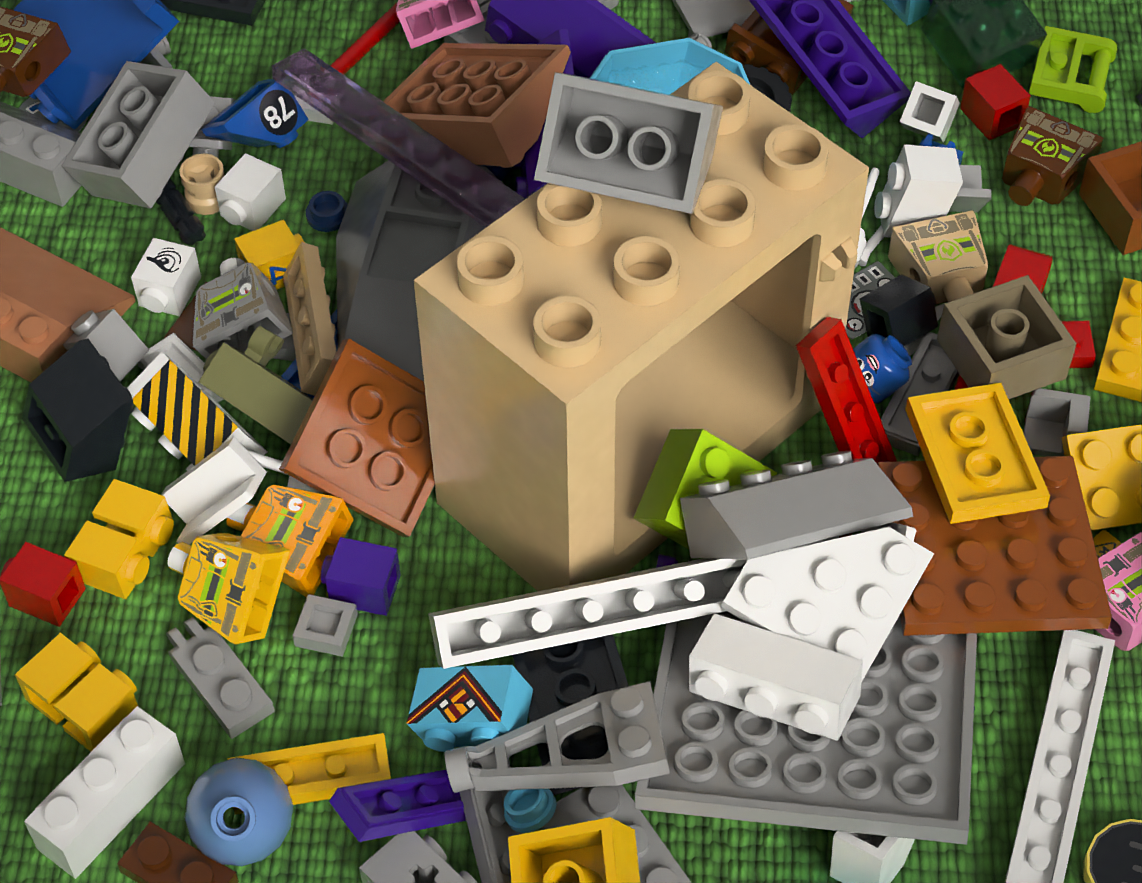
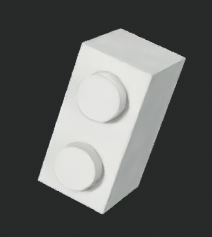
M917 145L903 146L897 161L891 163L889 167L888 181L883 192H878L875 199V216L881 219L884 237H891L892 229L895 226L947 216L963 184L955 148Z

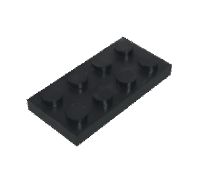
M613 634L512 655L517 671L533 688L528 714L530 723L598 693L629 686ZM593 725L567 736L561 744L562 755L571 760L597 759L604 756L608 751L605 729L601 726ZM539 743L536 745L541 764L544 766L550 761L548 744ZM582 787L550 788L553 795H557Z

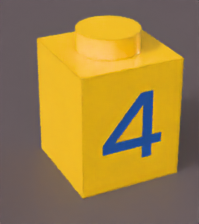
M283 219L234 238L239 259H242L245 263H253L274 284L277 290L285 287L283 275L300 243L304 242L299 233L293 235Z

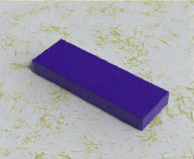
M447 769L337 788L329 800L330 804L359 842L466 821L460 792H453Z

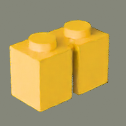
M113 479L92 511L95 519L107 522V525L104 527L86 521L64 554V557L77 562L84 584L126 600L135 585L142 583L150 566L148 556L153 557L158 548L169 541L173 532L174 521L165 496Z
M59 633L15 674L25 700L56 725L66 718L68 721L63 725L64 731L90 752L138 706L134 695L137 688L125 673L119 669H115L113 672L109 671L101 664L99 656L90 646L82 641L74 644L62 633Z

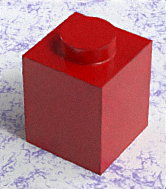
M999 64L985 71L976 72L971 77L966 78L960 109L990 141L1018 129L1029 105L1031 95Z
M28 542L24 543L15 557L7 560L0 575V585L9 607L58 627L61 626L86 589L77 562Z

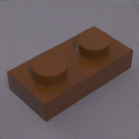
M152 822L148 823L117 863L120 872L137 883L239 882L235 871L203 855L198 849Z

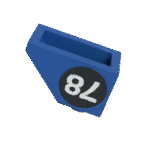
M277 77L258 81L201 130L207 137L257 148L276 145L277 148H281L298 137L299 134L296 130L309 119L284 79Z

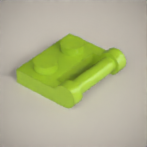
M1045 26L1029 94L1079 104L1088 113L1101 112L1107 100V94L1104 89L1110 63L1116 58V42L1106 37ZM1082 54L1091 56L1093 60L1088 85L1076 82Z

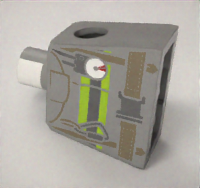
M229 258L220 265L221 276L200 286L196 291L193 347L206 359L212 352L219 349L223 342L245 352L253 332L259 325L282 339L293 334L291 324L276 287L253 263H245V261L239 258Z

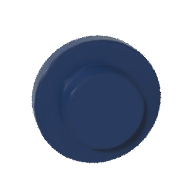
M319 192L310 199L306 208L307 222L313 229L321 232L336 231L340 228L348 204L336 192Z

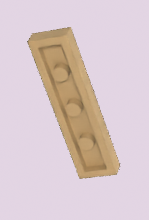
M301 242L283 278L293 331L292 336L301 392L315 396L337 352L334 340L335 325L331 323L329 312L330 296L326 294L324 284L325 268L321 266L318 247Z

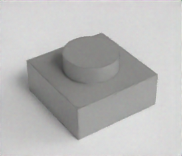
M308 594L293 633L295 647L343 657L358 615L356 604Z

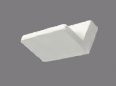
M235 437L228 440L169 484L161 495L165 496L167 504L186 523L185 528L176 541L177 543L185 542L190 545L197 536H202L249 502L266 475L267 471Z

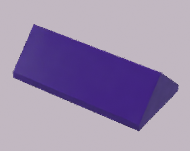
M749 0L841 121L859 137L864 138L909 100L910 90L838 0Z

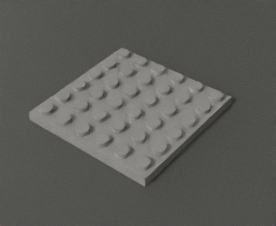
M728 611L715 613L746 623ZM713 614L666 624L653 695L670 774L637 781L635 809L967 845L970 816L977 633L903 636L899 615L862 680L860 698L839 740L836 741L805 732L802 729L766 717H759L751 712L718 701L708 700L701 695L689 692V655Z

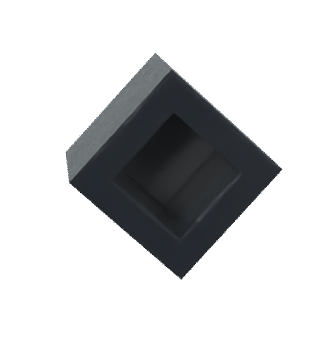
M902 274L859 299L868 337L872 334H878L885 338L891 335L903 346H906L938 327L935 311L936 299L931 291V287Z

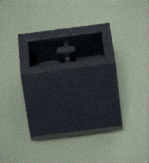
M83 339L78 341L29 384L22 420L64 482L116 470L120 452L125 443L124 436L129 416L133 411V399L130 391L122 386L110 369L107 359L99 354L89 339Z

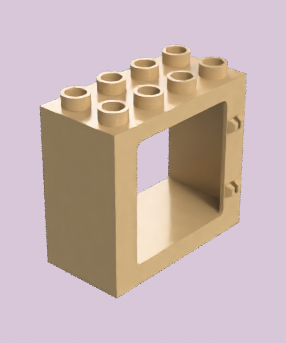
M714 62L670 94L723 106L713 158L692 214L547 183L414 279L437 504L537 591L626 574L667 539L666 536L633 518L670 429H704L759 462L821 410L795 345L826 317L841 319L846 330L869 167L718 62Z

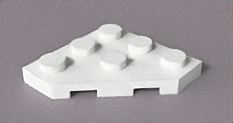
M886 527L747 560L720 607L750 625L863 660V680L934 553L892 528Z

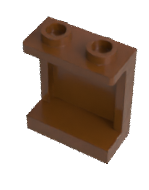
M838 0L851 16L854 5L845 0ZM756 9L741 26L734 23L729 29L725 53L731 56L732 59L740 62L742 66L749 64L753 65V67L766 68L773 74L776 73L783 82H786L789 87L788 92L792 95L808 78Z

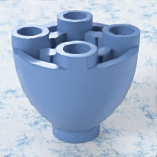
M235 757L214 764L198 777L187 797L185 821L191 840L203 855L222 865L245 866L264 860L281 846L291 828L294 805L287 785L275 770L257 760ZM238 807L244 812L245 820L243 825L238 828H231L226 825L224 813L228 808Z

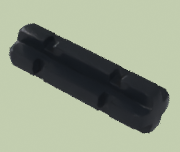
M169 178L156 203L162 205L160 207L174 229L180 231L178 235L183 242L192 246L197 241L204 240L206 236L204 225L197 216H193L195 212L181 192L176 189L172 179Z

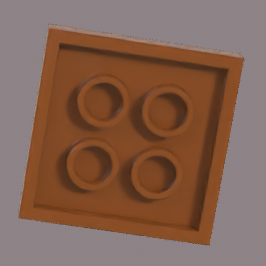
M349 338L342 340L279 470L325 495L343 499L348 508L402 537H410L435 485L424 381Z

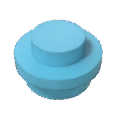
M550 789L509 790L504 799L505 820L510 828L516 832L528 833L538 830L553 817L557 806L556 798Z

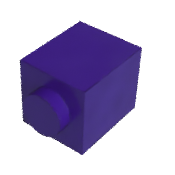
M340 537L334 554H328L325 557L321 570V583L326 584L329 599L356 604L359 611L387 616L401 576L397 548Z

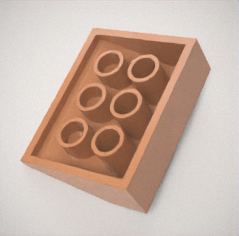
M443 43L367 118L388 159L393 158L397 154H405L474 165L512 167L523 160L524 154L538 140L547 116L555 72H564L571 51L568 45Z
M0 227V366L32 382L68 351L63 344L74 333L71 326L83 314L91 310L94 313L114 309L122 316L136 301L134 295Z

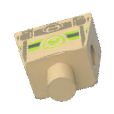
M973 210L895 226L892 229L888 253L890 262L900 275L902 274L931 287L936 304L951 302L983 291L988 261Z

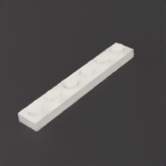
M1078 630L1063 631L1005 883L1064 882L1115 640Z

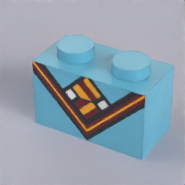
M513 665L460 666L445 669L442 667L420 668L407 725L423 740L425 746L436 751L445 752L446 750L454 749V747L478 746L526 725L533 688Z

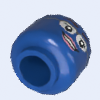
M872 334L853 348L874 404L881 403L909 381V366L912 365V360L907 350L895 337L889 335L885 338L878 334Z

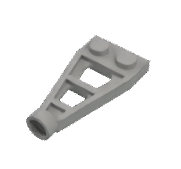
M650 682L598 693L478 746H463L444 752L447 774L454 793L474 788L476 791L618 786L670 774ZM593 725H598L605 729L608 751L604 756L597 759L571 760L562 755L561 744L567 736ZM539 743L548 744L550 756L548 764L539 767H510L509 757Z

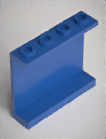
M22 0L13 10L58 23L71 50L68 57L45 79L30 97L35 100L38 98L41 101L37 108L52 123L57 124L61 120L75 130L99 106L126 61L140 63L173 29L179 20L161 0Z

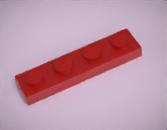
M826 317L795 346L838 451H851L852 459L873 458L877 465L878 462H897L841 319Z

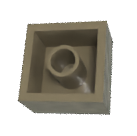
M1028 275L945 303L937 341L969 388L1002 383L1008 399L1066 379L1077 344Z

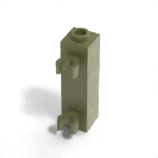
M259 325L253 332L245 352L223 342L219 349L212 352L204 364V373L198 382L292 444L314 398L301 392L299 388L266 367L269 360L279 352L285 340Z

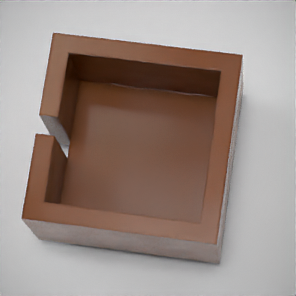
M1142 141L1088 158L1079 191L1080 197L1122 255L1142 249Z

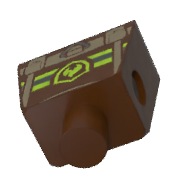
M0 6V93L5 91L21 97H27L68 57L71 50L58 23Z
M1028 106L1009 148L1003 171V182L1011 186L1008 190L1009 197L1013 202L1021 206L1030 205L1035 197L1052 205L1059 204L1082 182L1087 160L1100 154L1104 137Z

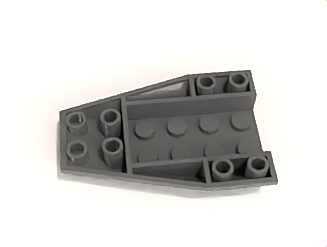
M397 154L356 181L336 236L338 348L342 340L349 338L424 381L414 279L517 206L516 195L486 166L405 154Z

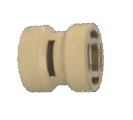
M205 153L195 154L187 158L179 169L181 182L185 188V200L196 214H215L219 212L215 186L225 176L223 164L214 155Z

